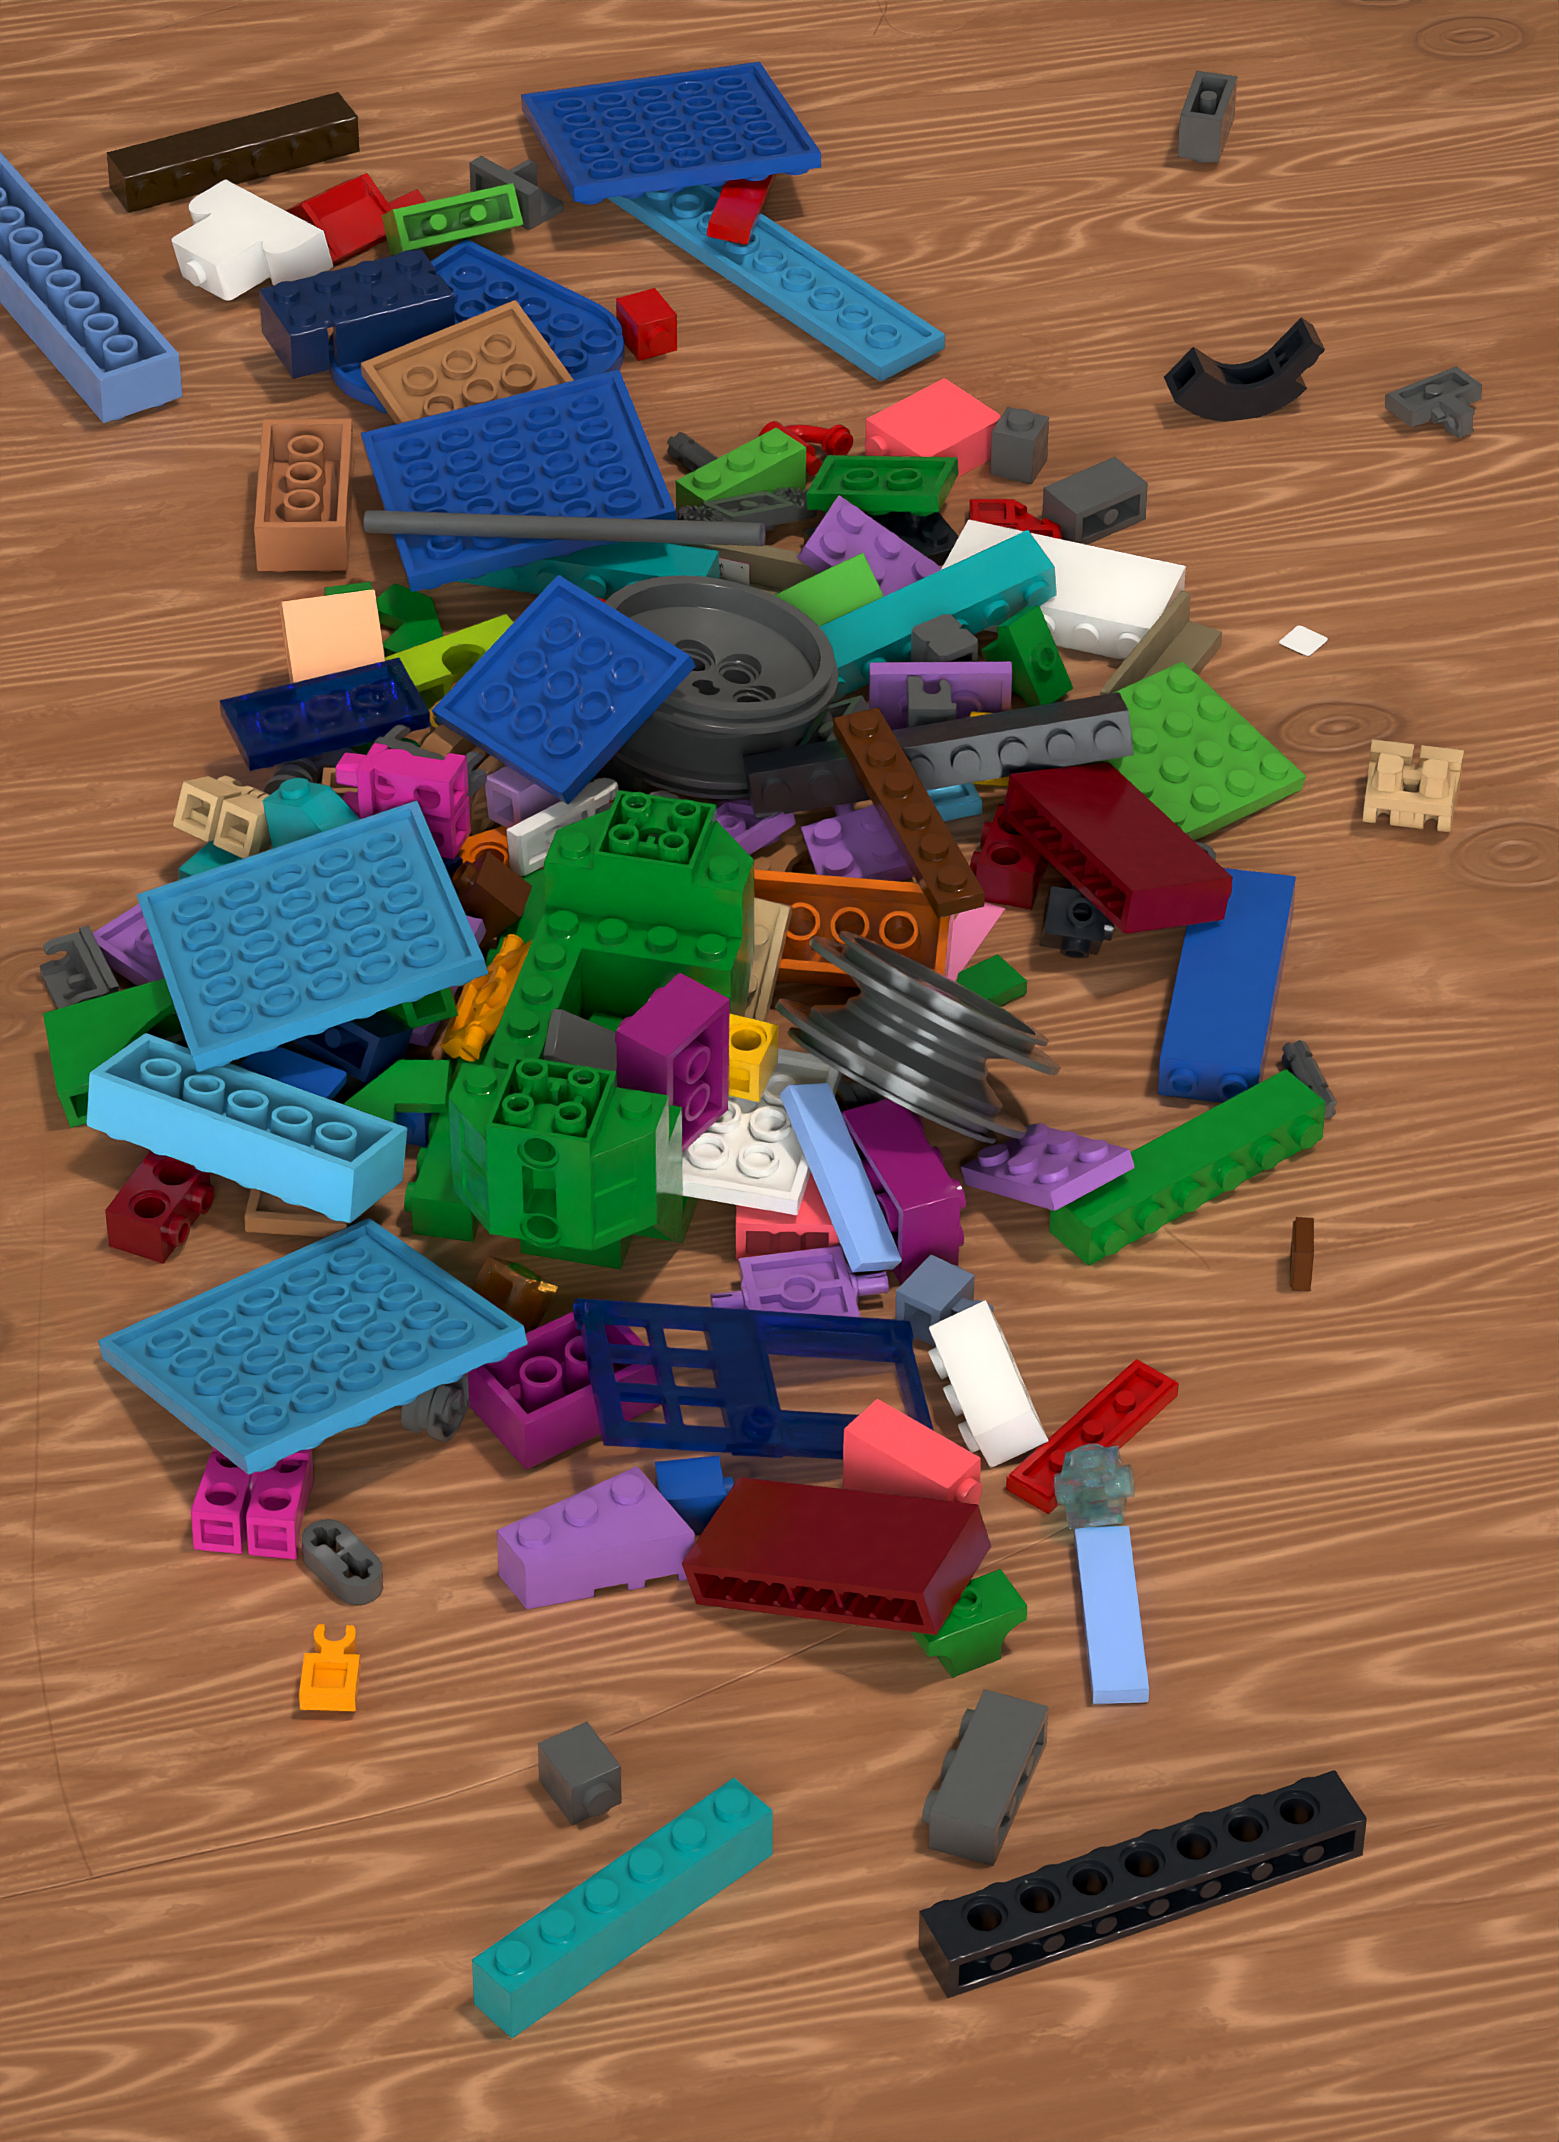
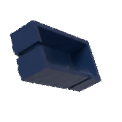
M422 249L403 251L394 256L374 261H363L351 267L335 271H323L315 276L295 281H283L275 286L259 289L262 333L293 379L330 370L327 328L333 327L335 364L337 367H342L372 359L455 325L454 294L440 274H436L435 267Z

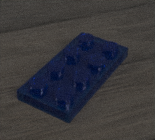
M400 658L220 700L221 717L249 771L270 768L277 764L306 757H315L351 746H360L375 741L379 737H384L397 725L409 727L410 732L431 727L430 712Z

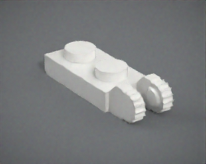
M605 777L597 780L594 779V782H589L569 805L560 801L506 829L510 869L519 876H526L543 867L557 829L611 809L613 803H609V800H614L618 792V785L615 779L612 780Z

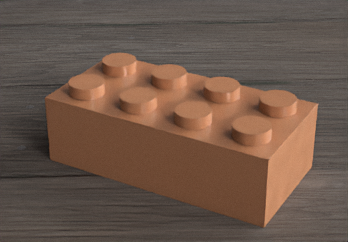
M263 419L254 523L257 571L283 573L288 571L332 572L348 570L354 478L352 419Z

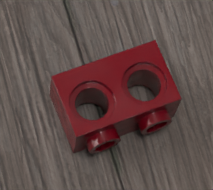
M999 804L993 821H985L980 840V849L982 851L973 852L970 868L985 892V902L1032 910L1049 861L1002 817L1004 804Z
M150 1150L105 1210L109 1246L164 1264L176 1247H182L185 1244L190 1228L199 1215L206 1214L211 1208L215 1189L210 1182V1172H202L191 1164L166 1155L155 1154Z

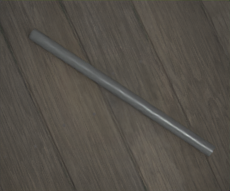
M367 510L364 515L365 532L380 534L763 546L765 542L764 524L749 522Z

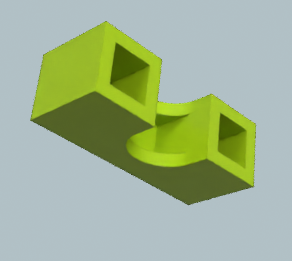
M507 614L385 657L391 701L411 724L428 719L431 707L437 701L443 699L452 689V684L458 682L514 622Z

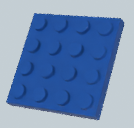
M558 575L432 709V712L440 723L569 805L696 666L689 654Z

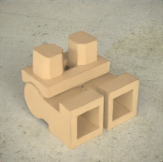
M1372 739L1363 822L1376 823L1377 816L1381 813H1386L1390 815V825L1423 829L1426 820L1434 819L1438 822L1437 831L1450 833L1461 785L1464 750L1421 745L1419 765H1414V744Z
M226 775L217 780L207 776L183 781L173 823L174 827L206 842L214 840L213 845L243 859L273 849L262 802L269 794L249 785L242 786L240 781Z

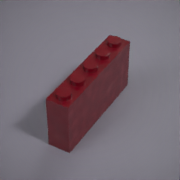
M1102 762L1010 774L1002 817L1122 933L1128 934L1224 920L1228 899L1232 893L1233 877L1112 764Z
M739 1477L683 1560L682 1566L695 1602L698 1605L937 1635L991 1548V1543L978 1504Z

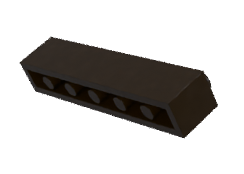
M336 92L107 152L109 186L125 210L130 213L201 194L225 179L236 185L360 152L358 116L340 93Z

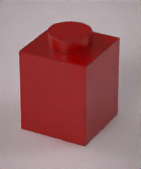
M656 288L616 298V319L622 327L624 344L638 361L677 351V314Z

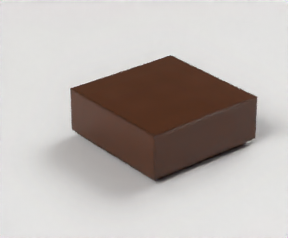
M1296 1217V1220L1293 1221L1291 1237L1290 1287H1292V1290L1311 1291L1314 1259V1218Z

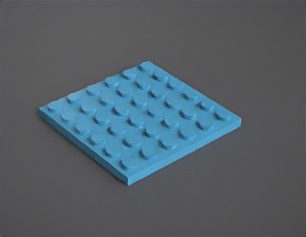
M418 801L137 894L197 1073L209 1068L223 1067L233 1060L260 1051L273 1050L280 1044L307 1035L320 1034L330 1027L357 1018L370 1017L378 1011L404 1002L420 1000L425 995L451 986L465 985L475 978L488 974L484 957Z
M370 1218L98 1340L102 1359L248 1475L268 1470L274 1467L279 1460L298 1451L315 1448L322 1444L326 1438L345 1429L362 1426L369 1422L371 1417L394 1406L409 1404L418 1395L441 1384L456 1382L465 1373L486 1363L501 1361L510 1352L528 1344L522 1324Z

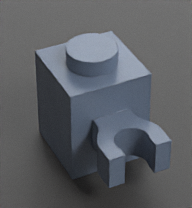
M930 1255L896 1290L895 1328L936 1347L929 1330L930 1326L982 1302L974 1300L975 1275L957 1265H952L934 1255ZM988 1304L994 1314V1306Z

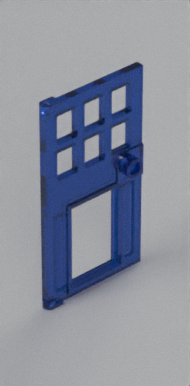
M576 1298L574 1301L573 1315L576 1330L581 1331L603 1446L732 1453L733 1456L767 1458L790 1456L843 1460L844 1428L859 1415L781 1410L768 1354L895 1363L908 1417L934 1431L912 1346L914 1335L909 1320ZM605 1325L644 1327L649 1346L610 1344L607 1339ZM664 1329L703 1331L708 1350L670 1348L666 1343ZM613 1363L652 1365L657 1385L617 1382ZM672 1367L711 1369L716 1388L677 1386L674 1381ZM621 1402L661 1404L665 1423L625 1421ZM680 1405L718 1407L721 1409L725 1427L685 1425Z

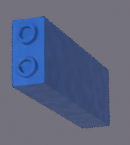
M1224 868L1233 877L1232 893L1228 899L1224 920L1187 925L1160 1054L1158 1095L1223 1103L1262 1082L1293 917L1296 876Z

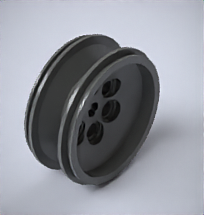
M681 575L651 578L630 584L615 592L604 602L689 654L696 666L608 761L632 777L637 775L644 778V782L652 786L700 798H749L743 755L799 746L817 716L830 705L835 696L838 685V668L828 638L820 627L805 613L770 593L729 580ZM641 771L649 773L650 775L645 777Z

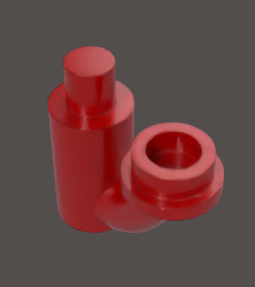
M772 421L766 424L759 434L761 436L774 428H778L805 446L806 472L809 475L817 474L822 466V462L815 457V449L808 443L821 444L823 452L827 455L845 456L851 450L854 442L849 429L841 424L827 429L802 424L783 426L778 421Z

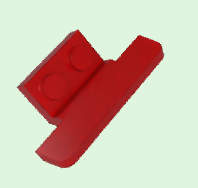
M365 173L327 189L285 211L324 231L334 266L387 240L382 215L394 209L425 203L426 200L420 191L416 189L393 201L387 202L368 173Z

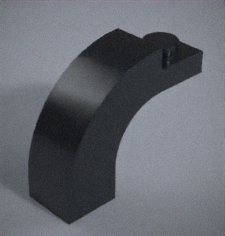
M1301 317L1266 353L1252 361L1241 364L1220 363L1192 347L1164 376V379L1175 403L1197 416L1224 422L1258 418L1284 407L1307 389L1301 374L1315 364L1318 357L1325 351V348L1314 326Z

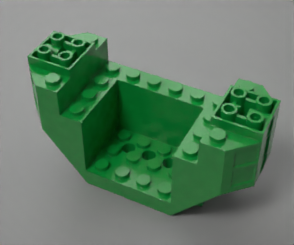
M618 790L611 809L557 829L544 860V913L483 1065L462 1063L449 1095L453 1191L489 1234L520 1239L522 1254L621 1270L633 1235L683 1243L699 1198L683 1196L682 1107L669 1105L668 1095L617 1087L616 1071L543 1060L552 1009H560L588 1021L594 1011L622 1019L628 1016L632 1017L648 1002L656 989L663 988L676 975L681 973L729 998L730 1014L745 1017L754 956V859L717 821V805L695 802L688 799L681 800L648 795L642 792Z

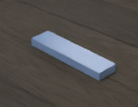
M829 1083L788 1085L779 1095L852 1273L893 1270L902 1261V1258Z
M1129 1526L1077 1527L1074 1531V1545L1093 1704L1148 1702L1149 1684Z

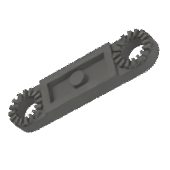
M781 487V489H776L774 493L760 491L702 502L701 507H697V505L680 507L677 519L763 523L765 531L773 530L775 525L813 518L816 516L817 510H808L807 489L800 492L801 488H797L795 492L793 487H788V489Z

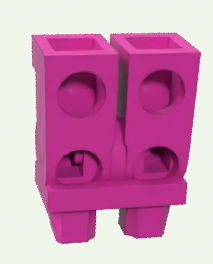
M374 743L367 755L344 753L336 766L337 783L358 788V793L346 791L342 800L360 819L418 801L440 856L449 859L455 858L471 833L469 796H466L469 792L467 756L448 753L444 760L413 756L408 751L388 749V745Z
M213 1447V1452L208 1459L191 1508L194 1550L242 1554L246 1541L245 1528L247 1526L249 1555L297 1560L300 1547V1529L314 1483L312 1449L298 1451L279 1460L274 1467L268 1470L248 1475Z

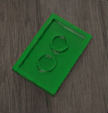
M827 455L806 493L808 510H822L824 513H827L833 502L840 495L849 503L870 515H884L891 511L910 512V514L915 516H927L934 512H940L959 474L957 457Z

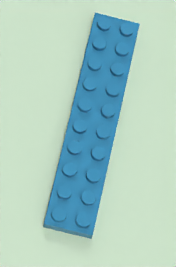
M701 184L687 186L685 190L677 193L659 190L645 192L644 196L634 199L621 196L607 198L880 382L945 349L944 333L762 213H760L748 245L708 237L706 235L708 222L723 189L720 186L708 187Z

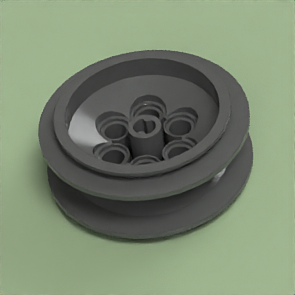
M841 931L839 934V938L846 943L845 945L824 937L812 936L809 941L810 947L826 960L848 973L861 990V993L858 996L849 998L846 1005H814L809 1007L789 999H779L775 1006L777 1011L798 1027H791L787 1032L793 1041L818 1059L867 1088L958 1133L991 1144L997 1140V1135L993 1131L1013 1138H1024L1027 1128L1019 1120L1002 1109V1103L986 1081L989 1073L986 1061L988 1058L1010 1059L1039 1072L1057 1075L1061 1069L1060 1065L1046 1053L1035 1047V1045L1047 1046L1049 1040L1042 1033L972 990L872 940L847 931Z

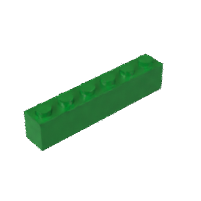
M1285 1069L1130 1152L1135 1168L1056 1211L1050 1210L1049 1232L1088 1266L1108 1255H1114L1137 1239L1156 1232L1163 1225L1183 1214L1195 1211L1205 1202L1226 1191L1235 1189L1242 1182L1264 1170L1274 1168L1279 1162L1297 1152L1314 1146L1323 1139L1326 1101Z

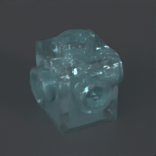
M1086 1444L1077 1447L1073 1451L1065 1452L1062 1473H1055L1054 1475L1057 1503L1059 1506L1065 1505L1069 1529L1123 1523L1127 1497L1135 1496V1483L1131 1465H1122L1119 1446L1103 1447L1099 1444Z

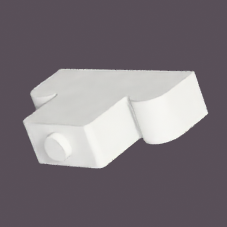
M226 179L191 200L189 211L193 226L171 239L182 277L189 280L193 285L200 286L226 301L238 297L270 277L272 284L275 286L283 281H295L315 276L334 267L323 230Z

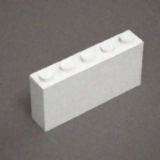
M968 520L942 569L1023 531ZM1031 533L1055 566L1057 596L1050 598L1047 602L1040 605V608L1056 646L1125 660L1177 595L1184 591L1186 566ZM991 626L984 629L998 633L996 628L997 626Z

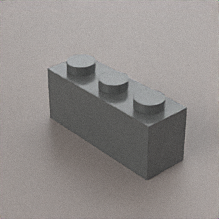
M984 1689L975 1710L967 1709L965 1711L959 1729V1747L957 1750L949 1749L947 1751L940 1775L942 1785L939 1791L931 1789L925 1801L922 1822L929 1824L930 1849L994 1866L1047 1744L1048 1706Z

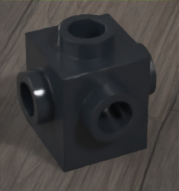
M1070 885L1069 889L1051 886L1045 903L1040 946L1060 949L1062 955L1071 958H1087L1089 954L1098 955L1103 940L1111 941L1114 924L1074 885Z

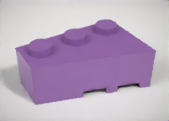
M636 1466L497 1530L499 1576L526 1609L594 1597V1589L626 1584L628 1590L644 1588L645 1580L674 1574H677L678 1581L687 1580L682 1562L695 1544V1533Z

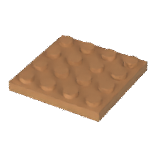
M516 300L361 363V375L395 424L574 381Z

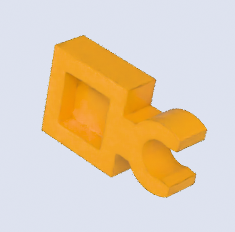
M318 1624L314 1630L315 1653H304L299 1689L300 1710L356 1711L361 1663L360 1654H355L357 1643L354 1625L346 1626V1635L339 1641L326 1639L325 1624Z

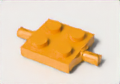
M514 934L507 935V938L504 937L499 953L487 967L488 974L475 978L465 984L456 1005L458 1016L451 1018L440 1044V1047L453 1059L458 1056L468 1062H474L476 1059H479L482 1047L487 1044L497 1030L532 940L524 944L519 936Z

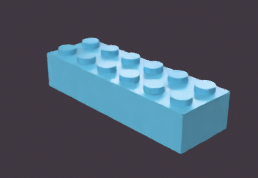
M143 1034L90 1072L87 1110L88 1127L107 1133L113 1139L126 1140L148 1148L155 1154L166 1155L191 1164L202 1172H212L237 1181L239 1185L245 1188L258 1189L280 1197L288 1204L301 1205L323 1213L331 1220L351 1223L403 1181L407 1138L406 1127L230 1063L223 1067L209 1068L197 1073L189 1048L153 1035Z

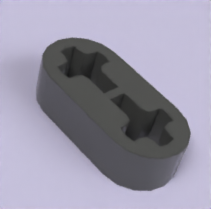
M325 1519L313 1522L304 1529L302 1533L303 1561L339 1599L352 1605H365L373 1602L381 1595L383 1591L382 1563L347 1526L336 1520ZM336 1546V1553L331 1548ZM349 1571L354 1575L349 1578Z

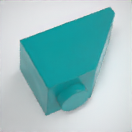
M293 778L283 782L278 790L262 800L273 849L360 820L355 812L330 786L311 783L305 778Z

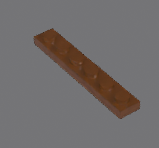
M879 707L833 718V733L937 918L984 907V890Z

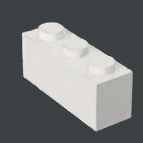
M986 1300L929 1327L936 1347L929 1350L928 1353L941 1380L949 1376L951 1384L943 1387V1390L955 1415L958 1416L964 1413L966 1421L958 1424V1427L971 1453L981 1450L990 1468H993L1049 1442L1004 1333Z

